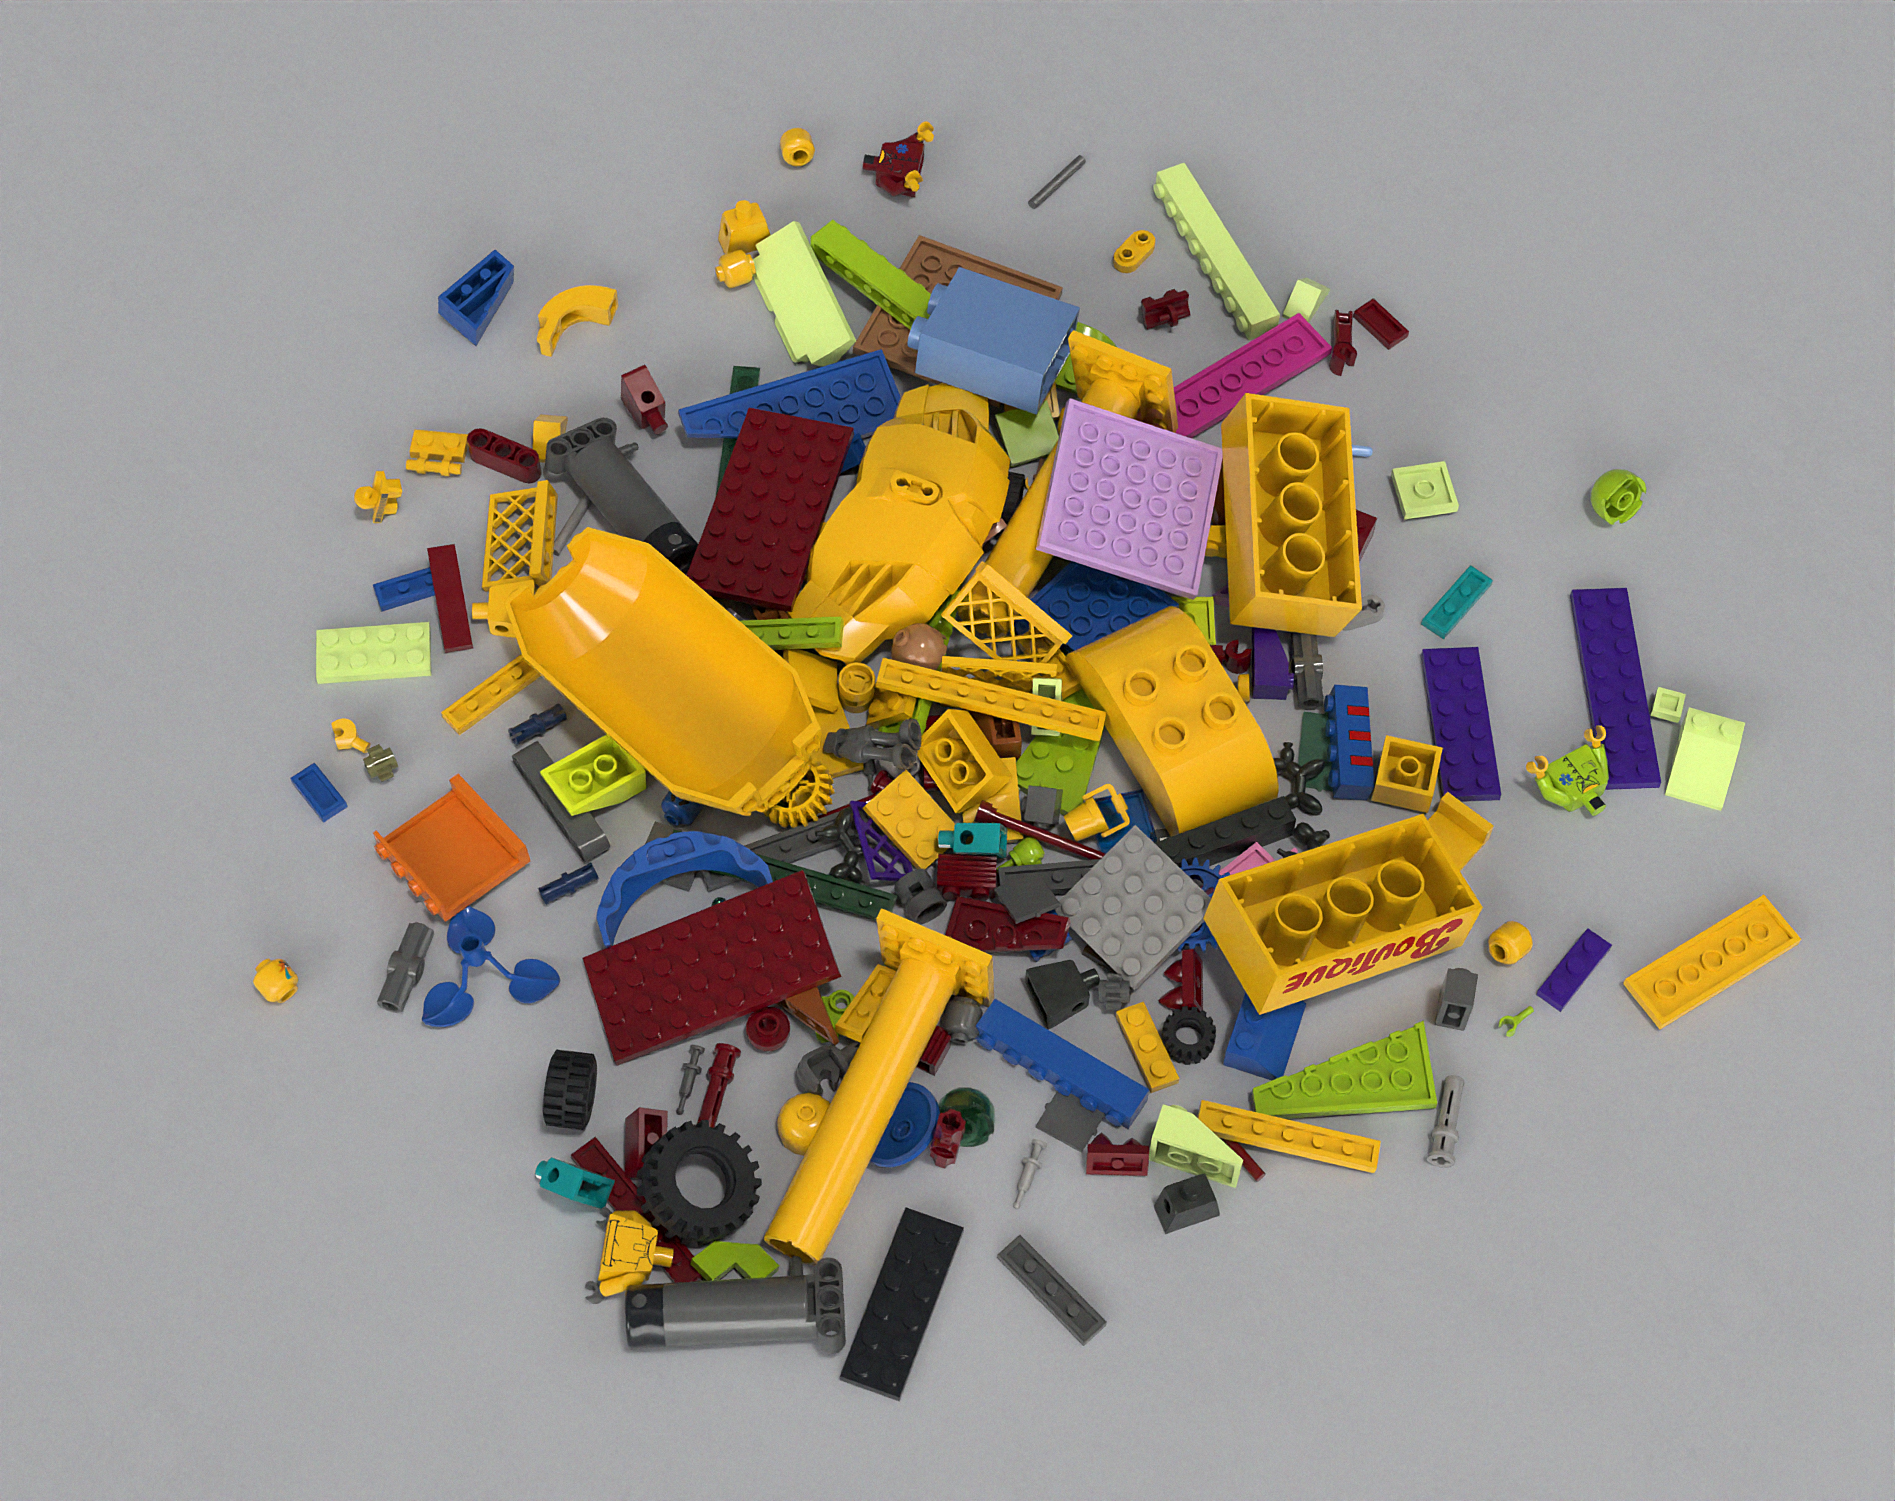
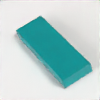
M1470 565L1422 619L1421 625L1442 639H1445L1489 589L1493 580Z

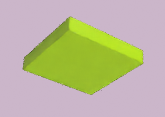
M1047 400L1043 402L1037 415L1019 408L995 415L1006 454L1011 459V467L1048 457L1059 439Z

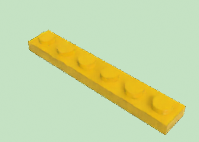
M1201 1100L1197 1118L1219 1138L1370 1173H1375L1377 1169L1381 1143L1379 1140Z

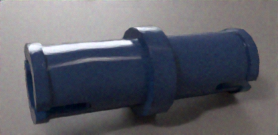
M558 703L538 715L536 713L530 715L528 720L513 728H509L508 733L510 737L519 732L522 733L512 739L513 743L519 745L521 742L537 734L541 736L546 733V729L567 720L565 712L556 717L553 716L555 713L563 710L562 706Z
M590 862L569 874L566 872L562 873L561 878L539 887L538 891L547 905L549 902L568 893L570 895L576 893V889L594 880H598L599 877Z

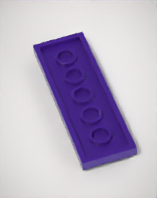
M1479 648L1422 649L1421 658L1434 746L1443 748L1438 769L1442 797L1449 792L1461 802L1500 800L1502 794Z

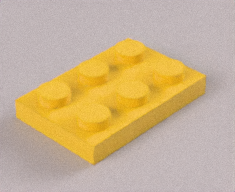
M907 770L902 772L863 807V810L916 869H926L938 858V853L943 854L948 849L939 848V831H954L955 823Z

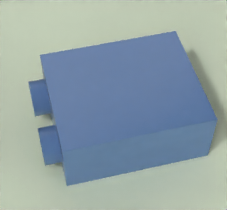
M959 267L948 286L939 283L935 285L927 307V313L930 315L929 319L917 316L913 322L907 345L909 348L918 350L915 373L1037 415L1070 354L1068 337L1073 330L1076 331L1080 307Z

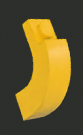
M595 285L578 286L565 290L550 299L538 315L540 329L537 335V342L540 343L541 354L552 357L562 333L575 323L589 321L610 326L619 306L617 290Z

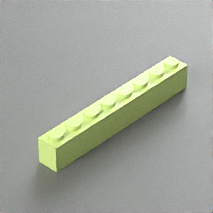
M1181 163L1157 172L1156 183L1153 186L1156 197L1163 201L1168 216L1170 218L1173 217L1179 234L1188 241L1191 253L1199 259L1204 274H1208L1211 278L1215 292L1220 293L1224 299L1226 310L1229 313L1232 312L1240 332H1244L1250 341L1276 327L1279 323L1280 313L1186 164Z

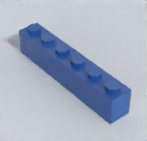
M997 999L993 1000L976 1024L979 1035L975 1039H977L982 1047L988 1050L994 1049L1001 1053L1007 1062L1013 1065H1021L1034 1078L1048 1081L1054 1085V1088L1059 1093L1065 1096H1069L1070 1093L1080 1099L1081 1105L1090 1111L1098 1109L1105 1113L1106 1119L1115 1126H1123L1129 1130L1147 1103L1148 1088Z

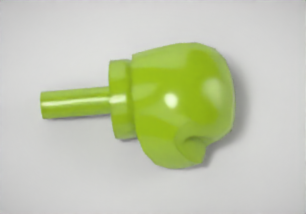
M1025 838L1013 850L1008 852L1011 859L999 867L1042 864L1041 860L1045 855L1044 850L1035 838Z

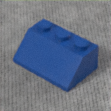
M1245 992L1223 1065L1271 1081L1284 1076L1306 1003L1302 1000L1259 1015Z

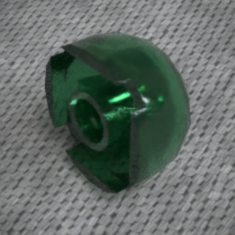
M959 1087L950 1090L940 1099L938 1104L940 1113L953 1109L961 1112L962 1119L966 1121L964 1126L965 1132L960 1144L961 1147H975L988 1141L989 1135H993L996 1123L995 1109L986 1094L970 1087Z

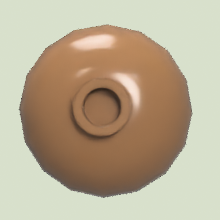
M915 623L898 631L894 636L891 650L892 660L936 670L942 662V656H945L947 652V646L943 644L944 639L947 640L946 636L928 624Z

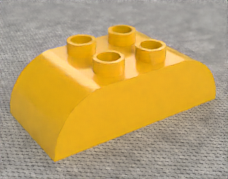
M1168 606L1068 653L1065 660L1080 682L1093 707L1096 710L1106 712L1104 721L1106 729L1171 837L1278 797L1279 785L1276 767L1259 725L1201 630L1181 609Z

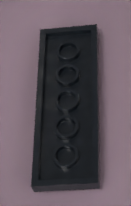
M905 1208L841 1372L840 1381L900 1402L962 1238L964 1227Z

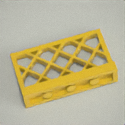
M548 480L538 481L535 488L490 494L482 588L485 592L489 591V588L492 586L527 580H535V584L540 587L552 579L558 494ZM535 497V502L527 510L521 506L527 498ZM499 502H511L502 513L497 511ZM518 508L523 514L512 523L507 518ZM530 518L533 520V525L524 533L519 527ZM505 522L510 527L498 537L495 534V530ZM516 531L521 537L512 546H509L505 541ZM528 541L531 543V549L522 556L517 551ZM503 545L508 550L496 560L493 557V553ZM515 555L519 560L508 570L503 564ZM525 564L530 567L529 576H515ZM499 568L505 572L499 580L491 581V576Z
M983 561L975 569V574L941 614L943 618L994 660L1017 661L1018 659L1032 658V662L1047 663L1063 643L1066 644L1072 637L1068 631ZM978 581L986 586L987 599L972 600L971 589ZM991 591L994 592L998 597L992 598ZM967 595L968 601H962ZM992 602H1006L1008 604L1009 616L993 618ZM988 603L989 618L974 620L972 604ZM968 605V621L957 622L950 615L957 606ZM1013 609L1020 615L1013 616ZM1026 619L1029 622L1030 634L1015 635L1014 620ZM1009 621L1010 636L995 638L994 622ZM989 623L990 638L978 639L975 637L974 624ZM962 625H970V632ZM1034 627L1041 633H1034ZM1047 637L1053 644L1046 652L1036 653L1035 638ZM1030 638L1031 654L1016 655L1015 640ZM1010 640L1012 656L999 657L996 654L995 642ZM984 643H991V649ZM1041 657V659L1038 662H1036V658ZM1009 671L1012 674L1018 673L1016 671ZM1028 678L1023 679V681H1025V682H1030V681H1032V680H1030V679H1028Z
M942 656L941 672L968 678L966 675L971 674L975 677L969 679L1032 694L1033 677L1056 678L1057 664ZM951 667H960L961 669L955 670ZM980 669H988L989 671L983 672ZM1009 671H1016L1018 673L1012 674ZM1038 673H1043L1047 675L1040 676L1038 675ZM1000 676L1003 679L997 680L995 677ZM1028 678V679H1030V680H1032V681H1030V682H1025V681H1023V679ZM940 703V706L942 707H955Z

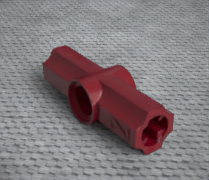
M949 1109L945 1113H940L935 1134L930 1146V1156L935 1161L936 1166L946 1168L948 1165L955 1164L966 1122L962 1119L961 1112Z

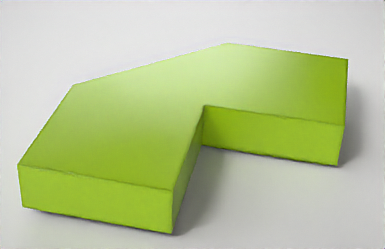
M714 1241L691 1260V1265L707 1281L719 1280L733 1268L744 1278L771 1277L778 1272L780 1266L758 1244Z

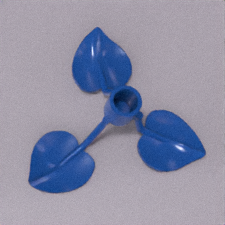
M467 906L452 917L447 931L449 947L454 952L462 954L463 957L461 961L462 985L460 988L453 982H443L435 985L425 997L422 1021L427 1025L435 1027H447L463 1021L471 1013L474 1006L473 997L465 992L468 984V967H479L484 964L485 960H489L506 978L512 980L509 984V992L515 1000L522 1003H533L547 996L559 985L561 981L559 974L552 966L537 959L519 961L514 968V974L508 972L492 956L491 952L486 951L485 948L495 935L496 928L493 920L487 914Z

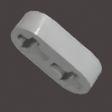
M1375 595L1361 597L1362 610L1342 630L1348 631L1379 622L1382 619L1385 608L1383 600ZM1367 606L1376 609V612L1373 613L1371 609L1366 610Z

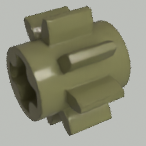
M378 744L367 749L369 756L363 758V762L371 779L378 776L379 780L383 782L394 777L392 770L397 768L398 764L390 747L383 750L382 746Z

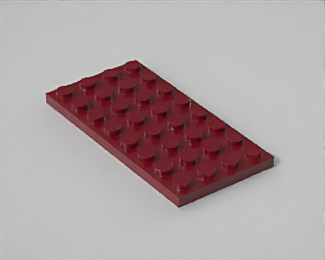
M749 408L687 577L710 596L792 612L809 565L810 551L820 534L854 436V428Z
M803 870L583 957L611 1052L617 1065L842 977Z

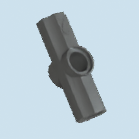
M1291 632L1293 648L1291 667L1294 680H1296L1298 706L1305 710H1315L1317 707L1323 706L1324 701L1321 681L1323 677L1322 655L1318 654L1317 635Z
M419 922L409 923L398 951H394L389 959L387 978L377 1000L379 1006L390 1012H403L413 985L417 984L422 977L425 967L424 958L434 936L433 929Z

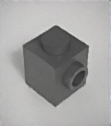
M1029 785L1028 794L1024 796L1021 807L1022 813L1025 814L1024 820L1033 821V826L1049 829L1050 824H1059L1063 789Z

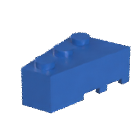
M493 250L438 296V313L475 346L479 343L514 282V265L497 250Z

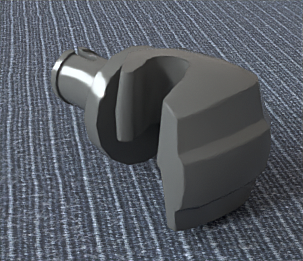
M855 1041L841 1050L834 1045H825L805 1054L798 1063L797 1076L804 1089L808 1093L823 1097V1089L820 1082L824 1079H829L832 1083V1090L835 1092L839 1077L844 1078L861 1043Z

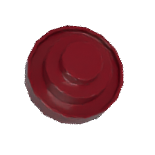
M765 1007L754 1011L746 1023V1034L749 1042L755 1048L762 1051H774L781 1048L790 1036V1021L787 1015L775 1007Z

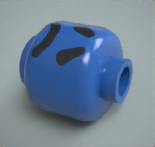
M670 791L661 803L662 810L665 813L664 818L675 826L679 824H692L704 807L702 804L680 799Z

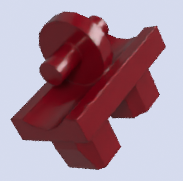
M1172 289L1166 291L1161 298L1147 297L1142 299L1141 307L1145 328L1150 329L1166 323L1170 327H1175L1178 325V319L1190 316L1188 305L1189 293L1186 290L1178 292Z

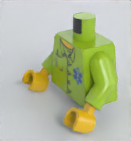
M1596 726V738L1593 737L1591 728L1585 730V739L1592 742L1590 747L1588 744H1585L1550 764L1542 755L1535 756L1538 764L1537 767L1533 761L1527 762L1526 770L1531 774H1536L1535 781L1545 800L1563 806L1570 812L1585 806L1592 816L1598 815L1606 808V804L1600 798L1609 780L1607 756L1604 744H1601V741L1606 736L1604 727Z

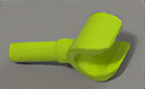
M1528 1006L1514 1017L1509 1015L1502 1017L1498 1028L1507 1023L1512 1025L1513 1028L1507 1031L1506 1036H1513L1516 1033L1517 1025L1533 1013L1534 1009Z

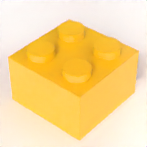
M1386 735L1371 801L1428 813L1434 794L1443 748Z

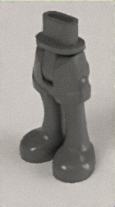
M905 719L897 733L875 731L874 727L870 725L849 729L840 728L837 732H829L827 734L823 749L825 753H834L835 757L849 759L856 763H867L870 759L893 762V765L898 769L908 770L916 762V754L913 750H920L921 728L915 719ZM880 745L894 747L892 749L877 748L876 746Z

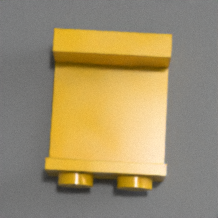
M1449 792L1440 799L1437 811L1428 819V822L1460 871L1490 839L1494 825Z

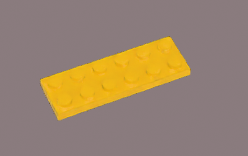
M1763 894L1627 977L1623 985L1661 1030L1797 946L1801 938Z

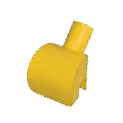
M341 718L331 723L338 750L354 747L363 753L368 752L367 749L370 748L371 743L359 738L356 726L351 720Z

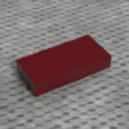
M1374 298L1354 311L1353 317L1388 350L1406 339L1409 335V331Z

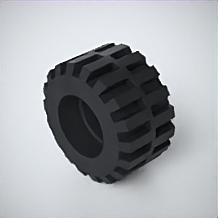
M559 1049L554 1052L548 1066L543 1097V1118L546 1126L578 1130L586 1128L593 1109L597 1081V1061L594 1054Z

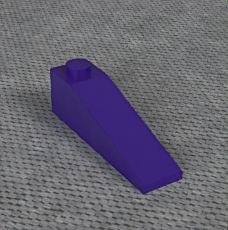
M1252 627V699L1286 700L1288 690H1293L1294 674L1289 673L1288 659L1278 634L1273 629Z

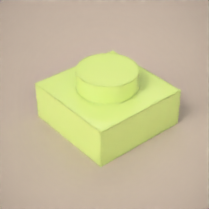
M1658 687L1650 716L1679 723L1686 694Z

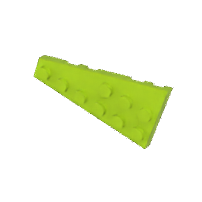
M1083 688L1062 700L1063 702L1095 709ZM1061 732L1060 736L1036 735L1016 762L1020 791L1028 794L1029 785L1063 789L1060 814L1063 816L1084 802L1082 796L1087 793V787L1092 776L1102 735L1100 742Z

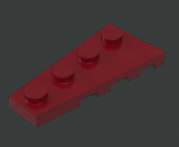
M957 896L945 936L983 952L1063 949L1071 921L1069 917L1043 913L1041 917L1035 916L1016 924L1001 904Z

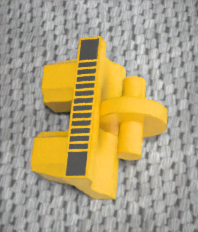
M376 471L372 487L363 486L356 490L354 494L355 503L362 509L373 508V523H381L384 514H396L398 509L396 498H400L402 494L400 479H386L384 471Z

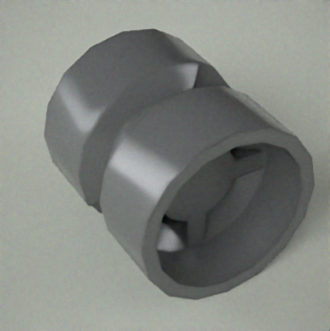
M917 869L907 873L894 886L896 895H898L902 904L907 905L906 911L913 922L917 924H924L935 919L947 906V902L940 891L934 888V882L925 869Z

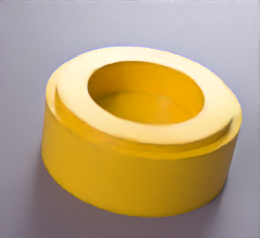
M1239 674L1238 692L1244 702H1250L1249 674Z

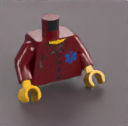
M925 121L918 126L916 133L906 139L883 143L879 156L865 154L863 170L875 171L876 185L891 196L895 197L902 194L915 198L916 192L920 188L919 182L923 181L921 177L924 164L923 140L926 142L933 141L934 135L932 131L934 127L928 121Z

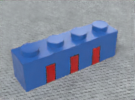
M1334 684L1330 694L1326 695L1324 699V711L1328 712L1325 733L1327 737H1330L1327 761L1331 762L1332 769L1329 772L1328 784L1329 787H1333V798L1367 801L1374 789L1368 687Z

